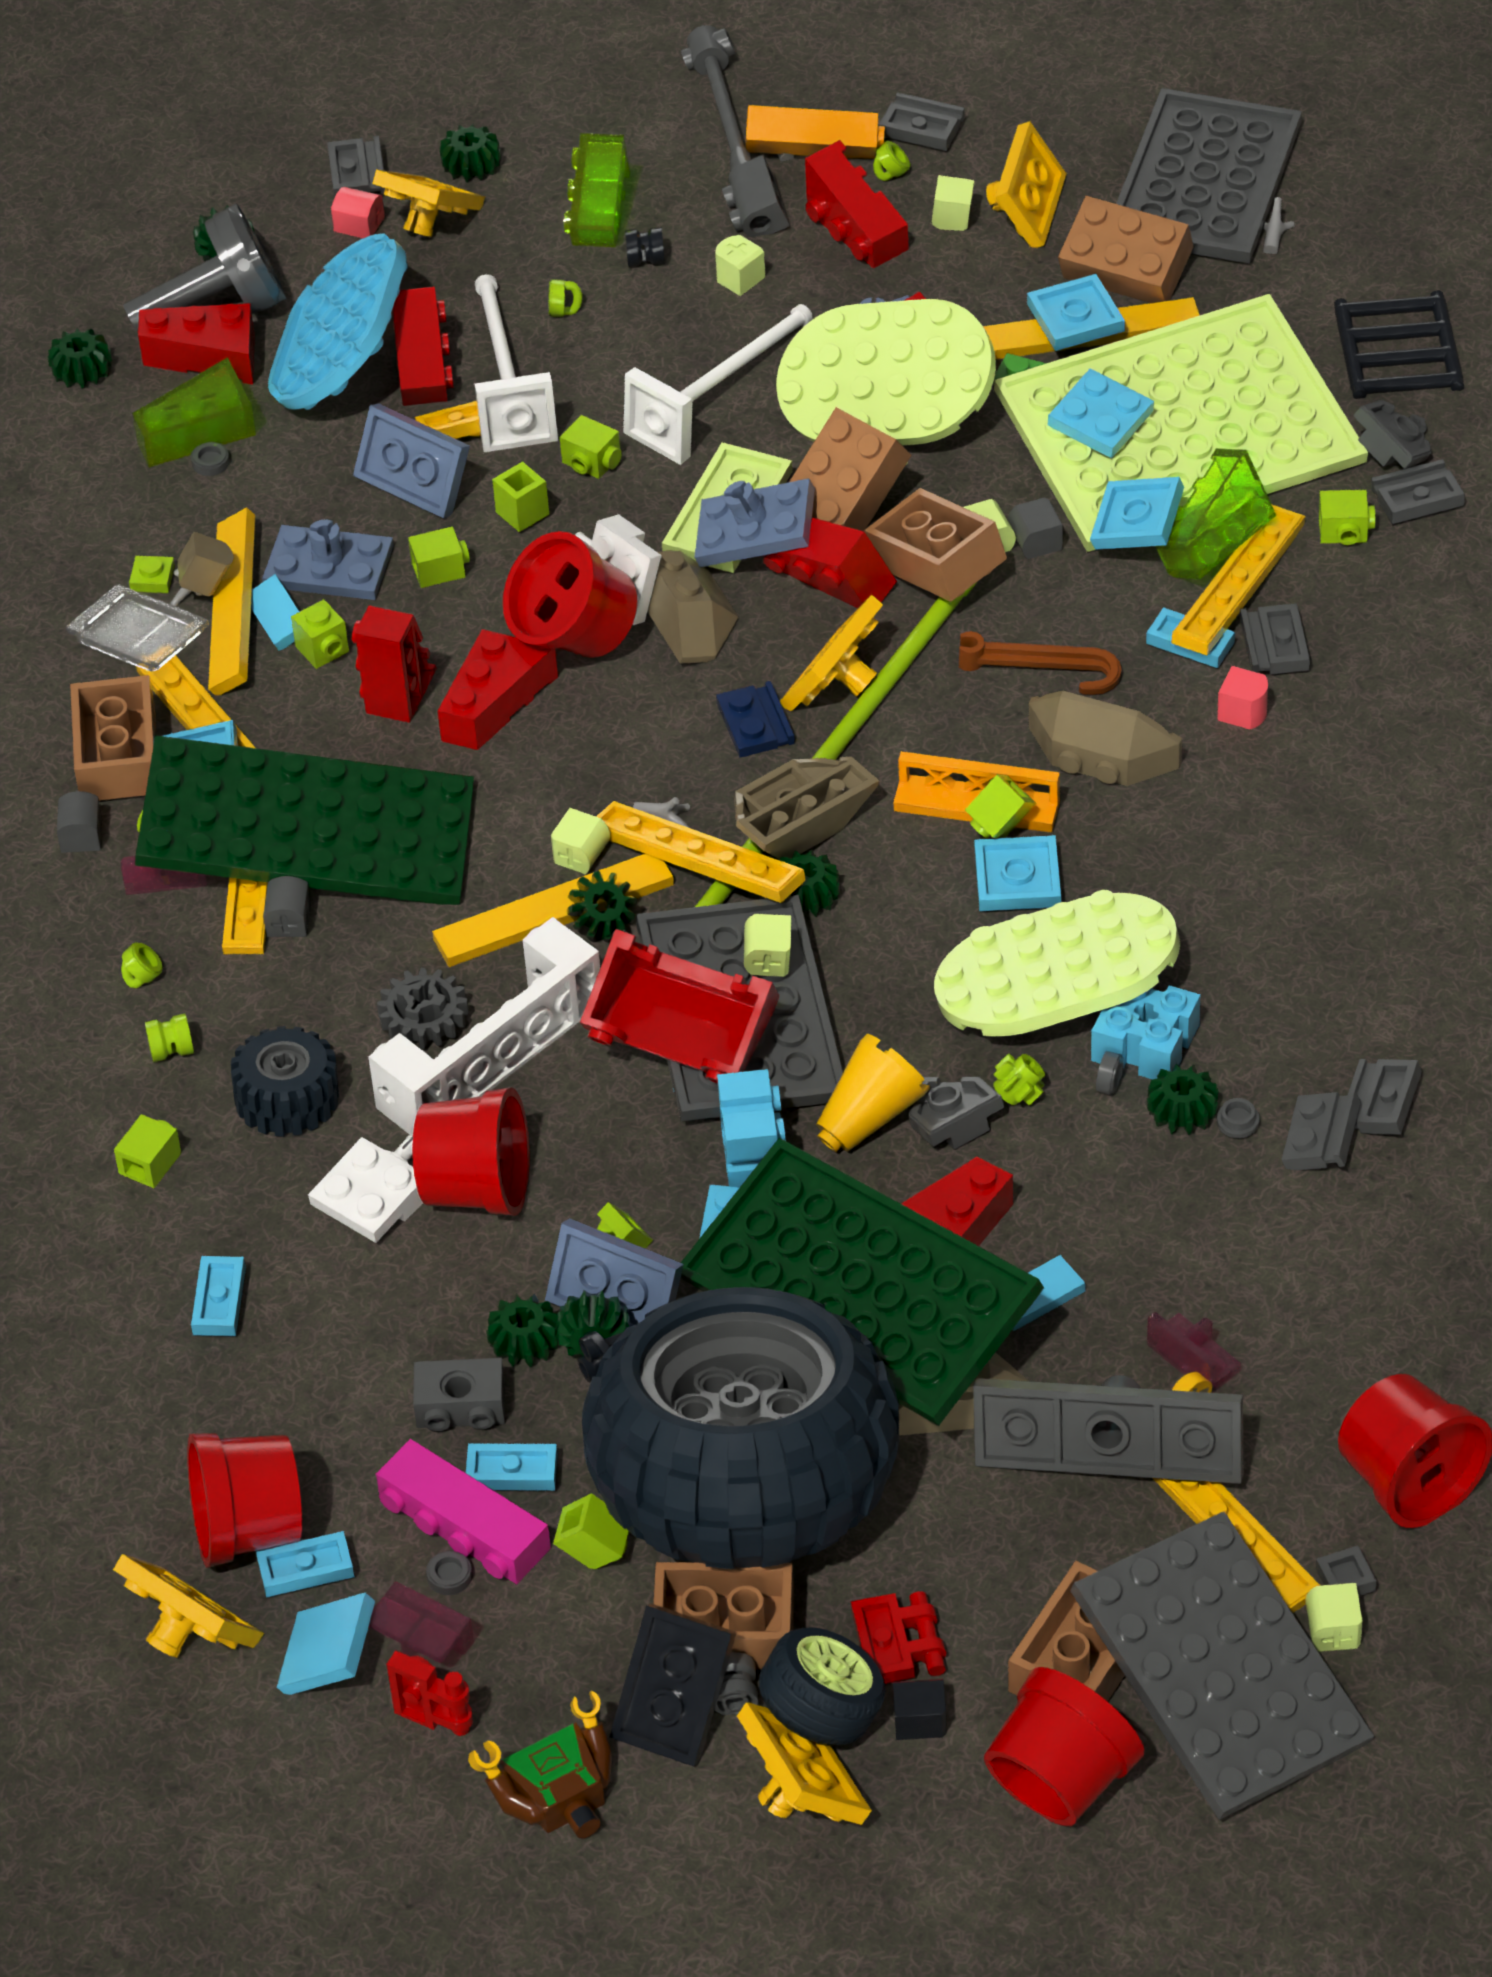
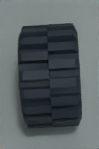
M278 1026L277 1030L273 1031L265 1029L259 1031V1036L251 1035L245 1039V1045H239L235 1050V1057H232L231 1077L236 1110L239 1117L244 1118L246 1125L250 1128L258 1126V1132L264 1134L275 1132V1136H284L285 1133L293 1132L294 1136L302 1134L303 1129L308 1128L312 1131L318 1128V1120L326 1122L331 1117L330 1110L335 1111L338 1105L339 1088L334 1050L330 1049V1043L326 1039H319L318 1033L314 1031L306 1033L304 1028L296 1026L293 1029H286V1026Z

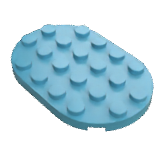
M374 234L348 246L323 267L325 271L315 279L312 287L307 285L297 299L288 317L268 379L269 392L285 408H304L309 410L328 395L336 396L346 388L348 379L354 375L369 356L374 355L384 343L382 335L392 318L391 311L395 299L400 293L399 286L403 274L408 267L405 250L394 239H390L386 234Z

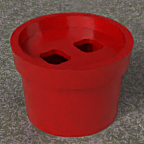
M564 531L542 535L521 552L508 574L503 593L504 618L509 630L517 639L546 649L560 648L588 658L600 657L614 650L630 631L637 610V593L631 578L625 572L601 558L592 546L576 535Z
M510 1087L489 1090L482 1097L424 1103L419 1107L414 1123L412 1154L416 1187L422 1202L427 1206L485 1208L490 1214L517 1216L521 1212L525 1201L530 1168V1149L525 1110L516 1089Z
M1395 1374L1372 1385L1355 1401L1341 1425L1338 1447L1344 1459L1374 1490L1376 1501L1389 1517L1399 1526L1418 1528L1428 1525L1460 1505L1474 1490L1487 1469L1492 1455V1430L1482 1418L1464 1406L1449 1403L1414 1376Z
M216 1433L189 1434L187 1467L191 1508L200 1554L206 1568L232 1562L236 1555L301 1540L302 1507L294 1453L287 1435L219 1438Z
M1036 1667L1031 1670L1017 1694L1018 1703L985 1752L984 1761L995 1780L1017 1801L1055 1824L1072 1826L1115 1778H1123L1143 1758L1144 1746L1130 1723L1095 1691L1060 1671L1046 1667Z

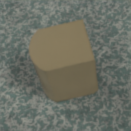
M193 532L178 558L180 586L208 597L213 595L234 559L230 547L223 541Z

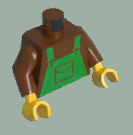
M589 1692L590 1699L593 1702V1709L590 1713H584L579 1709L576 1696L571 1701L570 1706L573 1715L583 1720L584 1727L581 1729L575 1722L501 1761L499 1746L492 1741L483 1743L485 1750L490 1755L489 1763L482 1762L475 1750L470 1752L468 1759L470 1766L476 1771L486 1773L488 1777L485 1779V1782L505 1814L530 1825L538 1823L547 1833L568 1823L580 1839L591 1836L599 1829L601 1822L593 1810L605 1804L603 1790L611 1781L612 1752L603 1723L597 1722L596 1719L601 1703L600 1698L595 1692Z

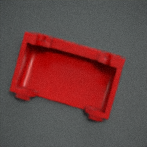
M615 929L580 1020V1024L589 1031L588 1038L606 1046H611L612 1042L616 1041L706 1072L705 1078L718 1084L717 1074L744 1072L774 1013L780 997L773 982L752 976L749 985H747L742 975L735 974L733 977L660 952L656 946L649 944V947L635 942V935Z

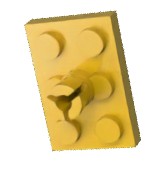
M1030 121L1017 126L1000 181L988 184L986 194L989 204H994L993 210L997 212L1005 211L1014 223L1017 233L1024 237L1030 247L1038 248L1045 245L1067 173Z
M376 169L372 183L384 187V195L400 200H411L407 221H405L403 229L432 237L433 225L439 210L450 213L454 211L467 215L468 209L480 210L485 200V196L419 175Z
M870 595L838 628L782 697L780 703L785 709L793 711L801 702L808 706L818 693L824 690L834 678L842 682L857 697L875 677L877 672L869 668L854 654L858 649L857 645L860 641L864 640L878 624L874 616L883 604L873 595Z
M122 1554L113 1569L127 1578L124 1584L127 1589L147 1599L150 1596L160 1602L158 1606L162 1611L159 1616L160 1618L145 1640L169 1656L175 1658L179 1656L183 1644L192 1631L210 1642L216 1643L219 1641L232 1649H236L238 1644L254 1648L264 1634L163 1567Z
M746 1702L737 1714V1717L747 1732V1740L757 1748L765 1761L766 1770L773 1776L768 1784L759 1792V1802L765 1806L771 1800L774 1801L768 1808V1811L781 1818L789 1817L794 1809L801 1812L810 1810L824 1814L833 1821L840 1822L841 1820H846L862 1825L872 1810L832 1747L797 1735L779 1722L768 1708Z

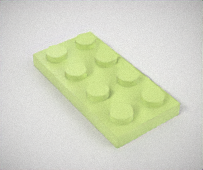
M722 442L663 540L662 551H681L696 561L694 556L702 499L724 495L727 487L737 481H745L746 484L749 482L754 489L786 483L793 472L792 460ZM741 560L710 565L709 567L734 573Z

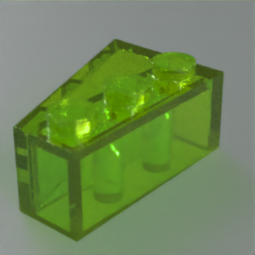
M580 133L579 147H573L572 169H576L575 179H569L568 200L572 201L571 211L566 210L564 214V232L570 233L572 245L616 247L622 214H620L621 200L625 201L626 191H623L624 178H629L631 171L624 135Z
M228 357L132 413L137 444L149 468L189 456L197 446L203 443L216 442L225 445L256 435L252 405Z
M1216 448L1210 457L1213 462L1205 475L1197 477L1192 485L1194 492L1185 506L1178 507L1167 545L1155 546L1168 574L1172 577L1201 579L1276 516L1247 450Z

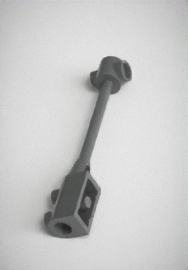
M710 25L697 27L689 34L687 38L688 48L681 50V54L688 70L695 68L699 74L708 75L731 151L730 174L728 176L729 186L722 188V192L729 208L731 209L736 206L735 210L729 212L734 228L737 232L743 230L747 236L755 237L773 234L790 227L776 179L763 155L751 159V155L744 147L722 75V71L728 64V57L736 54L726 28L718 30Z

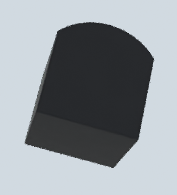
M944 1679L893 1682L896 1740L942 1738L947 1733Z

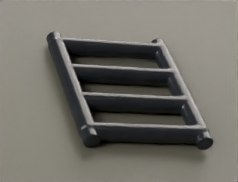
M1434 291L1430 296L1351 303H1347V300L1344 298L1335 300V316L1354 399L1365 398L1366 394L1449 387H1451L1452 391L1464 389L1461 365L1446 300L1442 291ZM1433 311L1435 321L1353 328L1351 317ZM1438 336L1441 346L1359 353L1357 343ZM1444 362L1446 373L1364 379L1362 368Z

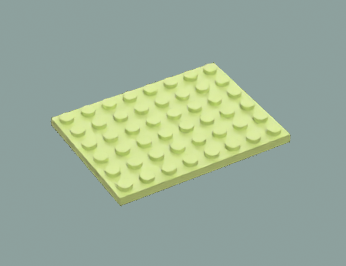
M1270 294L994 381V391L1087 552L1095 550L1090 537L1108 481L1180 477L1184 490L1175 516L1174 525L1367 462L1368 451L1358 441V435ZM1090 368L1154 401L1153 412L1112 459L1048 426V415Z

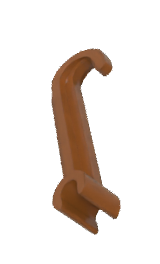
M969 631L960 634L959 668L964 671H975L983 665L1092 670L1105 673L1107 677L1102 680L1085 681L1079 684V692L1089 695L1103 694L1112 690L1119 683L1121 677L1120 661L1114 654L1105 649L984 642L982 635L977 632Z

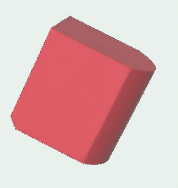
M342 187L338 191L331 208L334 232L359 238L374 235L385 218L382 195L348 187Z
M1232 666L1218 692V721L1246 729H1254L1261 725L1267 716V677L1261 673Z

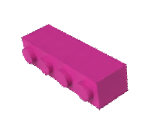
M409 1439L376 1473L379 1499L389 1511L396 1514L401 1511L413 1518L421 1531L428 1535L436 1533L446 1539L455 1552H459L466 1557L471 1555L482 1562L486 1571L497 1579L505 1577L518 1584L551 1549L548 1524L412 1439Z

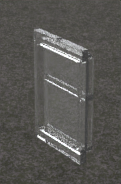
M116 584L67 625L66 629L67 633L77 636L78 642L145 670L157 671L208 628L210 624L206 618Z

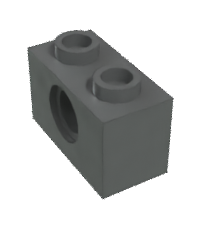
M502 1358L414 1362L413 1406L417 1428L443 1431L449 1427L457 1426L487 1429L493 1425L505 1424V1379Z

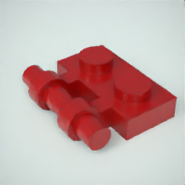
M923 1591L912 1593L909 1596L911 1606L900 1608L895 1593L851 1601V1613L860 1648L876 1663L884 1683L915 1678L913 1662L917 1661L926 1663L930 1676H939L946 1671L943 1659L947 1653L943 1639L937 1637L935 1629L938 1621L934 1606L929 1604L927 1594ZM912 1627L917 1630L919 1639L907 1641L905 1629Z
M395 1650L386 1664L394 1713L432 1730H435L437 1725H441L452 1730L457 1736L466 1735L473 1723L472 1708L467 1704L470 1699L469 1686L463 1680L462 1675L454 1671L448 1673L444 1680L437 1678L436 1667L432 1666L423 1657L417 1655L408 1656Z

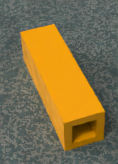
M748 105L745 148L748 152L789 153L792 155L810 156L841 140L847 148L846 152H844L846 158L874 159L876 149L884 143V126H878V113Z

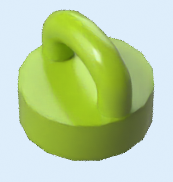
M886 141L877 148L873 169L878 179L889 181L894 176L897 178L901 177L910 169L907 155L896 143Z
M551 279L549 281V315L551 317H564V315L577 313L582 304V291L579 286L572 281ZM565 290H571L573 293V303L571 306H564Z
M133 943L122 954V977L127 986L131 988H139L144 983H150L162 973L163 966L159 956L153 949L143 943Z

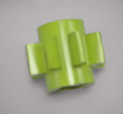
M1007 1054L995 1066L997 1071L993 1075L997 1080L993 1083V1086L1007 1103L1016 1105L1024 1100L1030 1106L1043 1093L1041 1088L1045 1084L1041 1080L1045 1077V1072L1040 1064L1031 1056L1022 1054L1015 1060L1012 1055Z

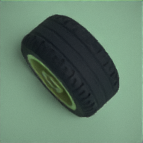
M821 1628L794 1629L782 1636L764 1664L759 1677L760 1693L766 1706L775 1718L797 1735L825 1745H845L858 1740L867 1731L881 1708L886 1692L884 1679L878 1666L862 1648L842 1635Z

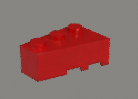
M838 140L805 158L806 212L813 222L819 221L824 225L835 241L841 240L851 249L856 259L864 260L872 268H876L909 250L908 224L881 190L877 193L873 192L863 179L867 175L866 171L861 165L855 168L844 156V152L847 149L841 140Z
M435 286L400 290L399 295L395 299L392 312L403 406L448 401L446 389L454 388L451 365L444 366L443 356L450 355L448 333H440L439 323L446 322L444 300H436Z
M250 303L139 309L138 338L143 366L188 373L189 370L207 373L212 378L220 379L221 376L242 379V383L253 385L255 330Z
M816 518L811 519L809 547L763 555L764 564L776 573L783 572L856 608H859L870 595H873L882 603L897 582L864 531Z
M369 605L362 620H357L354 624L352 642L357 646L356 670L360 671L361 675L360 697L364 699L366 714L410 723L437 670L435 664H430L426 660L430 657L429 649L421 647L419 642L422 643L423 635L413 614Z
M482 629L437 711L441 741L479 750L510 721V717L523 705L527 706L534 700V695L547 683L551 684L558 678L556 649L538 647L524 643L514 636Z
M975 1157L901 1204L979 1246L1013 1206V1174L979 1157Z

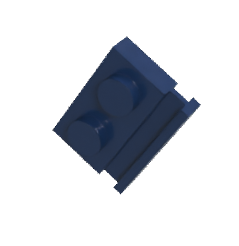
M771 681L765 682V687L755 689L754 685L716 695L717 706L739 758L777 749L781 745L795 744L793 731Z

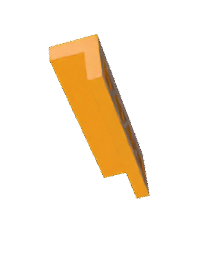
M900 752L898 760L899 784L893 802L894 811L971 822L973 818L965 809L988 785L990 779L994 778L997 774L1007 775L1036 802L1015 828L1053 832L1060 804V772ZM909 767L924 769L930 775L926 777L910 775ZM952 773L963 774L969 780L966 782L956 781L949 775ZM1032 783L1048 785L1049 793L1034 791L1029 785Z

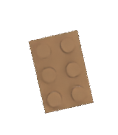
M1085 196L1060 251L1058 260L1063 278L1075 280L1097 274L1107 291L1149 303L1170 301L1192 252L1193 242L1189 224Z
M836 407L789 482L810 478L815 488L812 518L864 531L912 455L895 438Z
M922 488L916 490L864 530L893 575L950 602L964 594L968 588L984 576L990 574L994 568L1007 559L995 521Z
M150 676L70 684L74 771L78 791L95 794L98 796L99 801L144 796L146 794L155 735H157L155 704Z
M1078 1561L1073 1563L1008 1660L1009 1692L1017 1695L1032 1669L1046 1667L1071 1676L1095 1691L1107 1702L1109 1701L1125 1675L1070 1592L1075 1582L1098 1572L1097 1570Z
M656 1562L654 1604L737 1632L731 1652L745 1653L751 1656L755 1661V1670H762L779 1639L793 1630V1564L784 1563L768 1567L725 1569L706 1567L702 1563Z

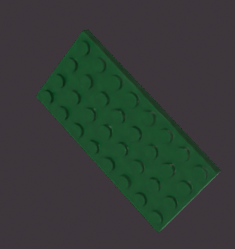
M155 735L135 855V866L260 882H269L281 876H292L307 881L309 888L440 905H459L474 776Z
M781 1138L777 1139L681 1261L684 1264L681 1279L702 1291L733 1287L778 1290L825 1305V1309L828 1312L845 1317L872 1343L880 1362H884L894 1384L898 1403L938 1426L1044 1289L1038 1278Z

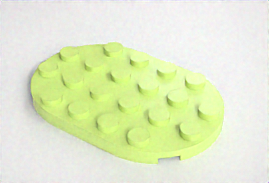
M921 299L845 305L831 309L811 320L789 343L778 368L777 397L787 420L800 434L812 442L816 440L832 412L837 407L895 438L901 445L930 443L945 438L959 430V424L968 418L974 410L978 412L983 406L995 377V351L988 333L976 317L965 308L949 301Z
M1100 890L1091 896L1070 902H1060L1047 909L1030 914H1021L1011 920L992 926L976 928L972 931L970 937L958 944L940 964L934 980L935 995L944 1017L961 1030H964L967 1026L981 1029L983 1036L1023 1034L1125 1003L1145 993L1159 983L1158 975L1167 965L1173 967L1180 950V938L1172 914L1159 902L1137 894L1112 893L1109 890Z

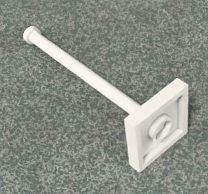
M482 275L476 279L475 288L476 292L482 297L501 380L475 384L483 451L490 452L558 441L550 372L521 377L515 376L496 297L497 281L492 275Z
M803 304L797 305L791 310V315L680 392L634 367L625 374L623 433L680 465L691 457L692 402L799 326L804 327L813 320L811 311Z

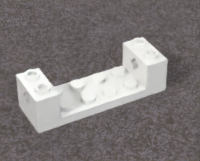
M554 917L540 927L531 930L527 937L523 939L528 984L526 990L514 999L506 1001L497 1012L484 1022L476 1024L467 1035L454 1045L443 1049L435 1059L431 1058L400 1033L387 1043L379 1045L368 1056L376 1108L413 1137L415 1118L422 1104L482 1097L486 1091L492 1090L580 1022L600 970L599 951Z

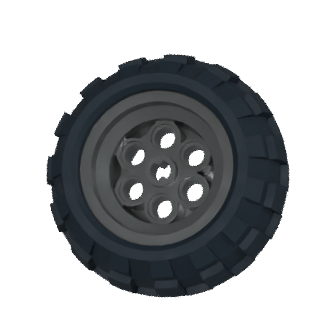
M733 1287L709 1290L683 1297L645 1314V1319L642 1322L627 1328L607 1350L601 1359L596 1377H592L582 1410L584 1455L590 1475L598 1493L602 1495L611 1516L636 1538L646 1541V1544L655 1547L656 1551L677 1560L702 1563L706 1567L736 1569L775 1566L788 1563L805 1555L817 1553L836 1543L841 1536L847 1533L848 1529L857 1526L878 1504L886 1481L890 1477L899 1447L898 1398L884 1362H880L872 1343L845 1317L828 1312L825 1309V1305L799 1295L765 1288Z

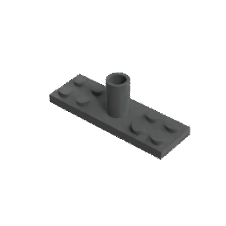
M1123 1375L1109 1377L1101 1386L976 1378L973 1385L975 1466L1239 1484L1242 1482L1244 1476L1243 1395L1140 1388L1136 1381Z

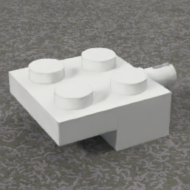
M619 514L598 520L592 540L585 536L584 533L577 532L575 535L592 546L601 558L619 568L631 578L637 593V610L633 625L645 622L661 555L643 543L645 532Z
M408 1135L394 1152L384 1150L361 1137L308 1194L310 1205L377 1243L398 1219L405 1222L423 1204L416 1187L413 1166L408 1164V1161L413 1157V1137Z

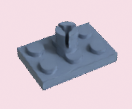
M379 403L370 405L353 476L441 518H447L454 510L470 446Z
M810 478L754 489L749 482L746 484L745 481H737L727 487L724 495L702 499L694 556L698 565L705 567L809 547L815 492Z
M328 519L316 521L311 524L310 528L281 525L262 581L264 582L276 574L286 590L376 600L394 547L393 537L341 532L338 524L333 525V521Z
M569 1218L561 1223L545 1301L561 1307L567 1302L568 1296L580 1298L584 1290L590 1295H597L600 1291H603L605 1298L618 1297L621 1306L628 1308L630 1316L629 1326L631 1327L642 1322L645 1319V1314L676 1300L684 1264Z

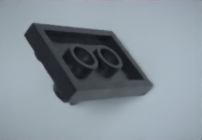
M655 1604L646 1605L609 1737L693 1767L698 1765L737 1632Z

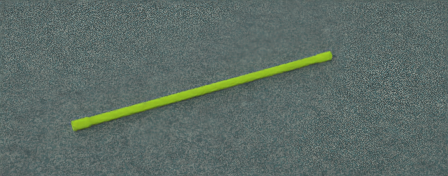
M978 582L952 602L938 597L812 758L832 760L838 758L962 598L967 596ZM750 838L742 846L760 854L764 852ZM715 880L695 907L723 904L736 887Z

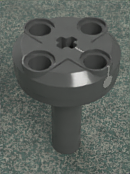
M237 203L213 215V218L204 222L211 242L218 254L217 256L123 304L137 333L139 309L194 306L232 285L236 288L243 302L251 304L252 314L261 310L265 311L287 299L261 240L254 233Z

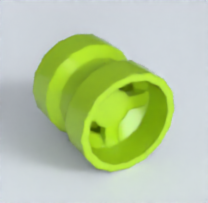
M185 1013L172 1016L168 1022H160L157 1019L144 1022L153 1062L166 1060L168 1055L178 1053L181 1056L194 1054Z

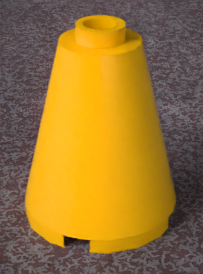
M866 1034L858 1043L816 1123V1126L821 1131L817 1135L818 1139L834 1152H837L840 1148L847 1152L922 1098L930 1089L929 1085L921 1084L925 1080L923 1076L894 1049L890 1048L884 1052L878 1049L876 1045L881 1040L871 1034Z

